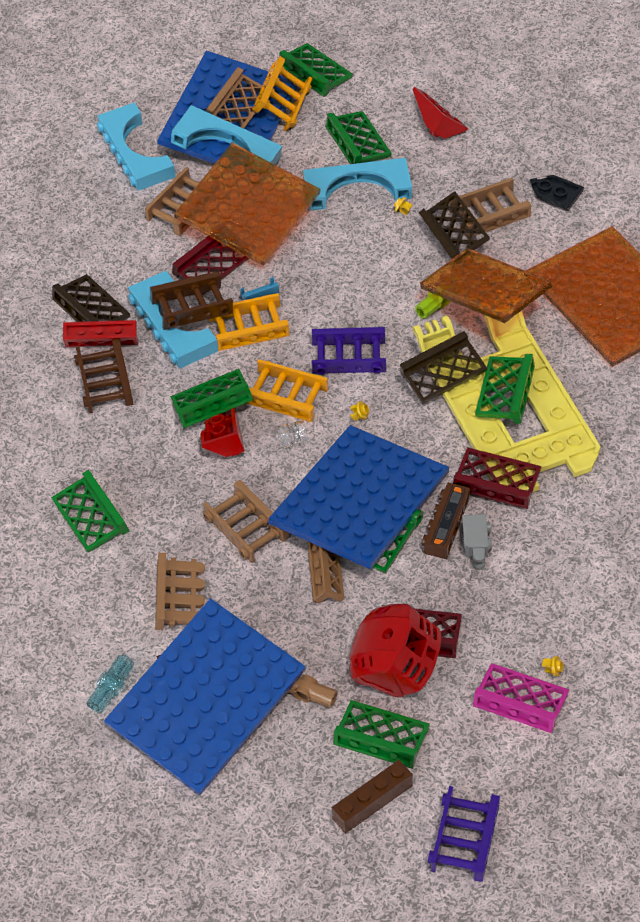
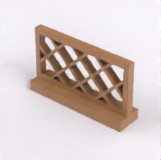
M237 67L208 106L206 112L215 116L225 113L226 119L223 120L231 123L239 122L241 128L245 129L256 114L252 110L253 106L249 107L248 101H256L258 96L255 91H260L262 85L242 74L244 70ZM241 82H246L249 84V87L242 88ZM251 91L253 97H246L244 92ZM240 92L242 97L235 98L233 93ZM236 102H244L245 107L238 108ZM226 103H233L234 108L227 109ZM247 111L248 117H241L240 112ZM236 112L238 118H230L229 113Z

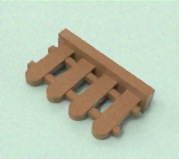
M158 552L155 630H163L164 623L169 624V627H174L175 624L187 625L198 613L196 608L204 606V597L196 595V592L202 591L205 587L204 580L196 578V575H201L205 571L203 563L196 562V559H191V562L176 561V558L172 557L171 560H166V553ZM176 574L191 575V578L176 577ZM175 590L190 591V594H175ZM175 607L190 608V611H176Z

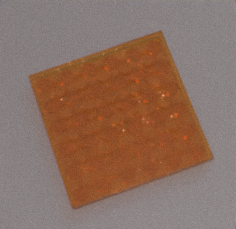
M232 142L174 213V217L264 266L320 194V188Z

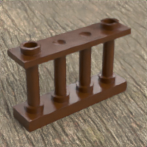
M219 271L150 287V301L152 305L160 303L165 313L162 315L163 330L233 313V299L224 300L219 290L221 288V274ZM212 291L217 302L207 304L202 293ZM195 295L199 306L189 308L185 297ZM177 299L182 310L172 312L167 301Z
M119 339L112 340L113 347L110 350L81 355L80 347H76L77 355H74L76 366H80L86 394L82 398L84 408L88 407L89 413H93L92 404L116 399L125 400L126 406L134 405ZM112 357V359L116 358L113 364L84 369L83 366L84 362ZM111 371L119 372V375H116L115 378L87 383L86 376ZM113 385L122 386V389H119L118 392L90 397L89 390Z

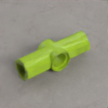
M456 276L451 277L440 287L434 286L428 292L427 297L415 306L418 316L424 319L437 309H444V306H448L451 298L463 289L460 279Z

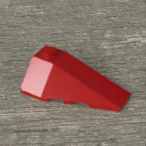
M236 407L205 421V429L200 434L202 448L225 457L236 456L245 452Z

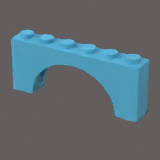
M135 102L97 115L98 123L96 125L100 133L103 132V138L106 143H109L112 154H116L118 164H122L124 174L129 175L130 184L132 186L135 185L138 191L176 177L174 165L168 155L161 157L142 156L132 151L125 143L128 134L134 128L143 124L141 112Z
M192 105L174 127L171 134V143L187 149L197 141L207 139L221 140L236 146L246 155L249 161L247 177L261 184L281 157V145Z
M406 158L303 170L309 211L326 209L327 200L335 190L358 182L374 183L386 188L391 192L395 201L399 197L401 199L403 197L412 199V184Z
M163 271L128 287L129 295L127 298L131 305H135L138 316L144 318L146 327L152 329V334L155 340L160 341L163 351L169 353L172 364L176 363L179 369L218 352V343L209 328L201 331H183L177 328L163 330L162 316L160 315L161 304L152 305L150 301V287L174 281L167 271Z

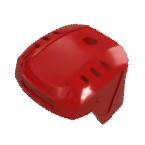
M388 604L372 609L359 625L349 657L351 678L360 685L370 686L393 697H403L404 695L420 691L431 677L441 647L440 629L419 614L409 604ZM433 629L435 631V639L433 638ZM410 632L420 639L406 645ZM410 661L411 665L406 670V672L403 673L402 671L404 670L407 663ZM415 666H417L418 669L415 674L409 677ZM425 668V673L419 682H416L419 675Z

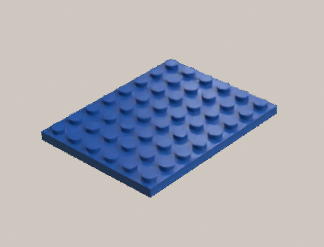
M206 50L157 139V144L247 175L249 161L246 155L236 146L221 140L207 139L197 141L187 149L171 143V134L174 127L191 105L206 112L208 106L237 67L244 70L242 74L260 85H263L269 71ZM278 75L281 82L296 91L298 86L285 77ZM241 82L242 88L249 87V84L246 82ZM277 86L273 87L276 93L289 102L291 101L292 97ZM251 91L244 92L246 97H253ZM240 92L233 93L235 98L242 97ZM271 97L268 98L269 103L285 113L287 109L285 106ZM248 101L249 107L254 106L255 101ZM236 102L238 108L245 107L244 102ZM226 103L227 109L234 108L233 103ZM262 108L254 115L245 129L271 141L281 118L266 108ZM247 111L240 112L241 117H248ZM236 112L229 113L230 118H238ZM225 113L217 114L221 119H226ZM239 122L232 123L234 125L241 127Z
M349 425L269 517V524L371 570L411 520L415 511L421 508L449 473V467Z
M210 598L105 718L104 723L198 795H201L304 673L306 666Z

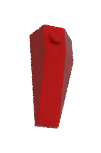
M413 87L412 90L424 123L430 129V134L437 138L441 136L446 139L467 131L468 128L458 118L450 115L447 109L438 105L439 103L424 91Z

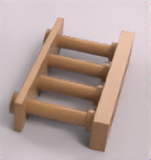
M185 167L146 206V220L150 221L154 216L168 221L173 224L174 234L181 236L221 194L220 182L213 180L206 186L191 179L189 168ZM188 184L203 192L195 196L181 188ZM175 195H179L192 203L185 207L171 199ZM167 205L182 213L179 217L175 218L161 211V209Z
M513 178L459 196L467 207L475 206L482 216L476 220L485 232L531 216L530 202L527 200L520 203L513 194ZM505 194L513 206L504 208L497 197ZM455 198L450 201L449 206H456L457 199ZM490 200L497 211L488 214L481 203ZM459 211L461 216L464 218L466 211ZM467 222L465 229H472L474 222ZM465 233V236L469 239L471 233Z
M238 480L234 483V495L215 508H212L207 502L203 503V516L207 522H212L232 542L243 559H248L253 563L255 562L254 551L273 538H279L284 542L289 539V533L269 524V517L273 512L241 480ZM238 501H242L246 505L245 508L225 521L218 515ZM250 513H254L258 517L257 520L237 533L230 527ZM266 525L270 529L268 533L250 545L242 539L260 526Z

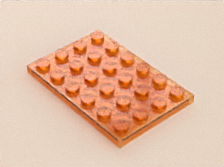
M466 248L421 281L420 287L425 291L506 323L552 287V283L548 279Z

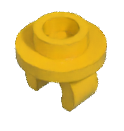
M399 197L394 204V211L398 212L400 210L402 214L407 215L413 205L406 201V197L402 199Z
M359 401L356 405L350 407L355 412L350 414L353 420L368 418L369 407L363 401Z
M553 656L552 659L544 658L542 661L545 673H553V676H559L560 672H563L564 665L559 656Z

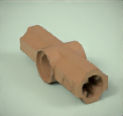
M309 675L300 676L288 691L300 701L301 699H303V702L313 701L328 708L333 707L338 695L337 690L319 684L315 678Z

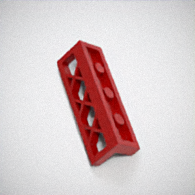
M136 320L63 322V341L66 347L113 346L112 340L119 339L121 345H138L139 343Z

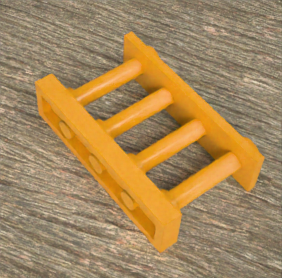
M279 56L271 65L252 110L258 113L262 108H266L286 122L283 131H287L290 127L293 128L297 122L296 116L304 97L312 87L310 85L312 77H309L305 82L301 81L284 69L285 59ZM278 75H282L300 88L299 92L297 93L281 82ZM277 86L295 99L294 104L276 93L273 87ZM268 98H273L291 110L289 116L269 103Z
M279 293L234 302L232 314L209 319L210 322H217L220 334L216 335L218 351L290 336L287 319L280 321L276 309L280 307ZM269 309L273 322L262 324L259 311ZM252 313L255 326L245 328L241 315ZM234 317L238 330L227 332L223 319Z
M258 359L257 365L260 375L253 388H249L253 400L246 404L312 422L315 417L312 404L319 390L328 391V378ZM267 376L277 378L270 393L260 391ZM285 380L295 383L287 398L277 395ZM302 385L312 388L305 403L295 401Z

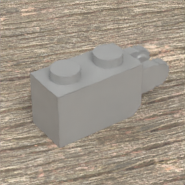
M486 514L462 515L464 555L472 558L475 569L482 570L485 567V557H488V550H492V538H488V534H491L490 522H486Z

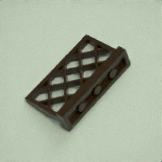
M456 191L426 211L423 208L418 212L456 266L463 263L461 259L490 240V237ZM455 198L457 199L456 206H448L450 201ZM443 210L441 217L434 216L433 213ZM447 210L454 211L453 217H445ZM458 211H466L464 218L457 217ZM444 221H451L449 228H442ZM455 222H462L461 229L454 228ZM467 222H474L472 229H465ZM452 232L459 233L458 239H450ZM464 233H471L469 240H462ZM475 234H483L484 237L478 241L474 240ZM460 244H468L467 249L460 253Z
M87 274L63 286L58 283L52 286V300L76 322L99 321L98 319L123 321L130 317V313ZM87 281L90 284V287L81 286L80 284ZM67 290H76V292L68 293ZM78 291H87L88 295L78 294ZM91 292L100 293L101 296H93ZM77 299L87 300V301H86V303H79V302L77 301ZM89 300L99 301V305L89 304ZM102 302H110L112 306H105L101 304ZM87 309H93L98 311L97 313H90ZM100 310L110 311V315L100 314ZM113 312H121V313H122V315H120V316H116V315H112V314H113Z
M465 331L400 364V374L407 380L422 404L487 371L486 365L468 340V335ZM467 347L470 351L469 357L459 355L460 350ZM444 358H455L453 365L443 363ZM457 359L468 361L466 368L456 366ZM470 362L478 363L481 367L477 370L468 369ZM430 365L439 366L437 374L427 372V368ZM441 367L451 369L450 376L440 375ZM454 370L464 372L463 377L460 379L453 378ZM417 373L421 374L422 378L418 382L413 381L410 376ZM425 376L434 377V384L423 383ZM438 378L447 380V385L444 387L436 386ZM421 388L432 389L431 394L423 397L420 392Z

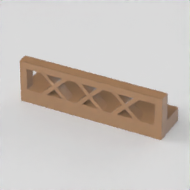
M307 541L313 602L321 603L328 597L337 601H343L344 590L340 556ZM328 552L333 557V561L328 556ZM329 567H330L331 570L334 572L335 578H334V576L330 573ZM331 584L337 590V593L332 591Z

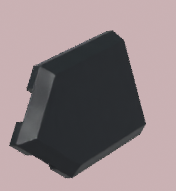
M549 175L543 179H530L536 198L567 211L570 210L584 190L583 186L556 175Z

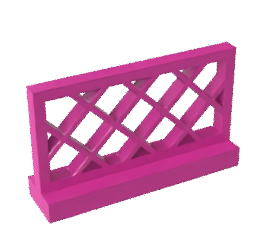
M491 663L480 686L475 691L473 706L552 733L555 722L568 696L569 689ZM492 672L501 673L503 677L494 679ZM519 679L523 684L514 686L511 680ZM506 682L509 688L500 690L497 684ZM536 685L541 687L542 690L533 693L530 687ZM493 686L496 691L491 692L485 690V688ZM526 688L529 694L520 697L517 691ZM512 692L515 698L512 699L504 695ZM557 692L562 694V696L553 699L550 694ZM545 695L548 701L539 703L537 697ZM532 699L535 705L532 706L523 701ZM552 706L555 712L552 713L543 708Z

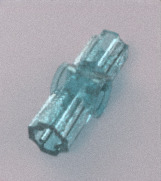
M124 654L118 655L107 672L104 671L100 675L97 688L86 702L87 706L97 713H103L113 696H117L120 693L118 691L122 690L124 680L133 668L134 661Z

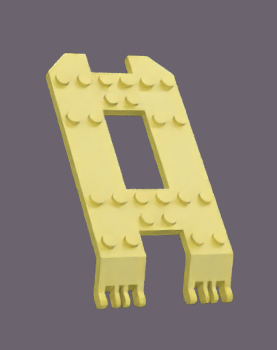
M516 294L508 295V300L512 304L509 307L504 297L498 298V301L496 299L492 300L491 305L495 309L494 312H491L486 302L480 304L491 340L498 350L496 353L481 357L482 361L487 367L490 356L524 358L525 354H533L535 369L527 400L546 432L514 443L500 418L476 417L475 412L485 371L442 394L472 448L541 466L540 472L565 463L574 477L591 472L600 453L601 446L526 327ZM447 315L441 317V323L445 327L443 329H440L435 319L431 320L432 326L429 322L424 323V328L428 334L423 335L419 325L412 327L421 353L455 336L452 323ZM446 357L443 363L453 365L455 358ZM457 359L456 366L466 368L467 361ZM470 362L468 369L477 370L481 367L478 363ZM493 363L492 367L496 370L497 368L501 367L502 364ZM514 364L511 368L516 370L521 364ZM430 365L427 369L429 372L437 374L439 366ZM441 367L439 374L450 376L451 369ZM506 369L499 374L504 377L510 372ZM454 370L452 377L460 379L463 377L464 372ZM494 376L491 379H489L491 383H494L497 380H499L497 376ZM515 377L507 380L509 384L517 381ZM438 378L436 385L444 387L448 381ZM502 383L501 385L497 386L496 389L505 386V384ZM488 404L481 411H488L492 407ZM493 460L486 462L489 467L498 465ZM513 465L505 467L508 472L516 470ZM501 469L493 471L496 477L504 474ZM526 470L524 474L526 477L534 475L535 471ZM520 473L511 476L514 482L523 479ZM508 479L499 481L503 485L511 484ZM536 482L533 492L539 490L538 482ZM526 483L518 486L519 489L529 490Z

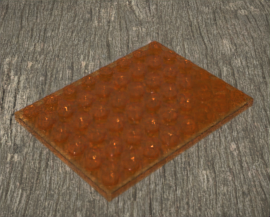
M613 226L525 271L527 278L612 367L640 352V253Z

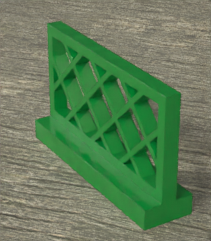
M308 43L290 52L285 50L279 52V56L285 59L284 69L303 82L312 77L311 89L323 97L329 94L330 89L353 77L351 72ZM313 65H320L323 67H313ZM325 73H334V75H325Z
M363 111L336 116L334 112L327 113L325 127L350 164L366 163L391 157V151ZM361 117L363 121H357L355 118ZM340 121L347 122L348 124H342L340 123ZM353 124V125L359 126V128L357 129V128L351 127L350 125ZM362 128L369 129L370 132H366V131H363V130H361V129H362ZM347 131L353 132L355 135H350ZM358 134H359V135L365 136L366 139H362V138H359V137H357V136H358ZM369 138L377 140V143L368 140ZM354 141L361 143L362 146L355 145ZM365 145L373 147V150L364 147ZM376 149L382 150L384 153L376 152ZM361 152L369 154V156L363 157Z
M525 354L524 358L489 357L487 371L475 412L476 417L513 419L514 423H522L535 369L533 354ZM493 363L502 364V366L497 368L496 370L492 367ZM514 364H521L516 370L511 368ZM507 369L510 373L502 377L499 373ZM494 376H497L499 378V380H497L494 383H491L489 381V379H491ZM515 377L517 381L510 385L507 380ZM502 383H504L507 386L501 391H498L496 389V387L501 385ZM493 390L496 394L488 398L485 394ZM511 391L514 395L506 399L503 395ZM500 397L503 402L495 406L492 402ZM488 404L492 407L488 411H481ZM506 405L510 408L509 412L500 411Z
M239 368L170 396L183 428L253 400L248 384Z
M87 470L82 473L83 478L51 498L89 553L118 534L122 533L124 535L130 531L91 472ZM82 485L86 487L84 494L76 493L77 488ZM63 497H70L68 504H60L58 500ZM74 498H82L80 506L72 505ZM87 499L95 500L93 507L85 506ZM70 509L79 510L77 517L68 516ZM83 511H91L89 519L81 518ZM96 512L104 513L102 520H94ZM79 522L88 523L85 531L77 530ZM92 524L100 525L98 532L90 531ZM105 525L113 526L114 530L109 533H103ZM88 536L97 537L95 542L89 546L87 545Z
M351 700L339 726L337 725L334 730L333 745L391 763L400 760L406 767L413 769L430 723ZM353 708L362 710L363 714L354 717L352 710ZM379 715L383 720L373 722L371 717ZM367 719L369 725L360 727L357 721ZM399 721L403 726L393 728L391 722ZM351 723L356 727L354 730L344 728ZM387 725L389 730L380 733L377 727ZM419 727L423 730L420 733L413 734L411 728ZM373 729L376 735L371 736L364 734V732ZM406 730L409 736L400 739L397 733ZM393 735L396 741L390 742L384 740V738ZM411 741L415 744L414 749L404 746L405 743Z

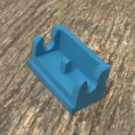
M274 277L270 278V284L244 292V287L241 288L240 298L243 301L279 293V285L277 282L274 283Z

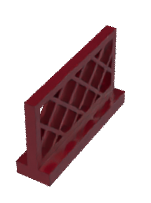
M221 225L172 264V274L186 279L194 277L187 276L185 274L186 271H195V276H197V271H208V273L210 271H220L222 280L248 260L253 253L230 235L226 226ZM229 240L233 247H224L222 243ZM212 251H220V257L210 256V253ZM222 251H233V257H222ZM235 252H243L245 256L235 257ZM199 261H208V266H197V263ZM210 261H220V267H210ZM222 261L233 262V265L231 267H222Z
M467 447L458 472L454 475L453 484L469 487L471 495L528 509L541 466ZM469 455H474L479 460L471 463L468 457ZM493 460L498 465L489 467L486 462ZM483 464L485 470L477 473L474 467ZM513 465L516 470L508 472L505 467ZM471 469L473 475L468 476L462 473L463 471ZM501 469L504 474L496 477L493 471ZM532 470L535 471V474L526 477L524 471ZM520 473L523 479L514 482L511 476ZM489 474L492 479L487 481L481 479V476ZM508 479L511 484L503 485L499 481ZM526 483L529 490L519 489L518 486Z
M415 609L425 618L434 617L436 621L432 623L436 626L441 624L445 628L441 631V647L438 657L456 659L462 614ZM452 619L457 620V623L449 626L445 621ZM433 629V638L435 639V631ZM409 633L406 645L420 639L414 634ZM450 633L454 638H447L442 636Z

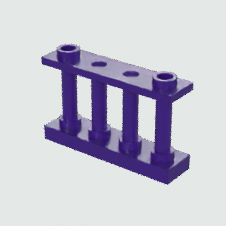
M385 327L312 329V346H317V360H312V374L386 372V358H380V344H385ZM362 344H373V358L362 359ZM325 345H336V359L325 360ZM343 345H354V359H343Z
M449 786L448 793H444L441 806H444L435 848L434 851L430 850L428 863L431 864V872H436L437 863L470 869L474 873V881L483 882L500 806V796L492 794L490 802L480 803L453 797V786ZM451 806L484 812L487 815L486 821L476 822L449 816ZM446 825L480 831L479 833L483 834L482 840H477L476 842L444 835ZM442 844L475 850V853H478V858L470 861L441 855Z

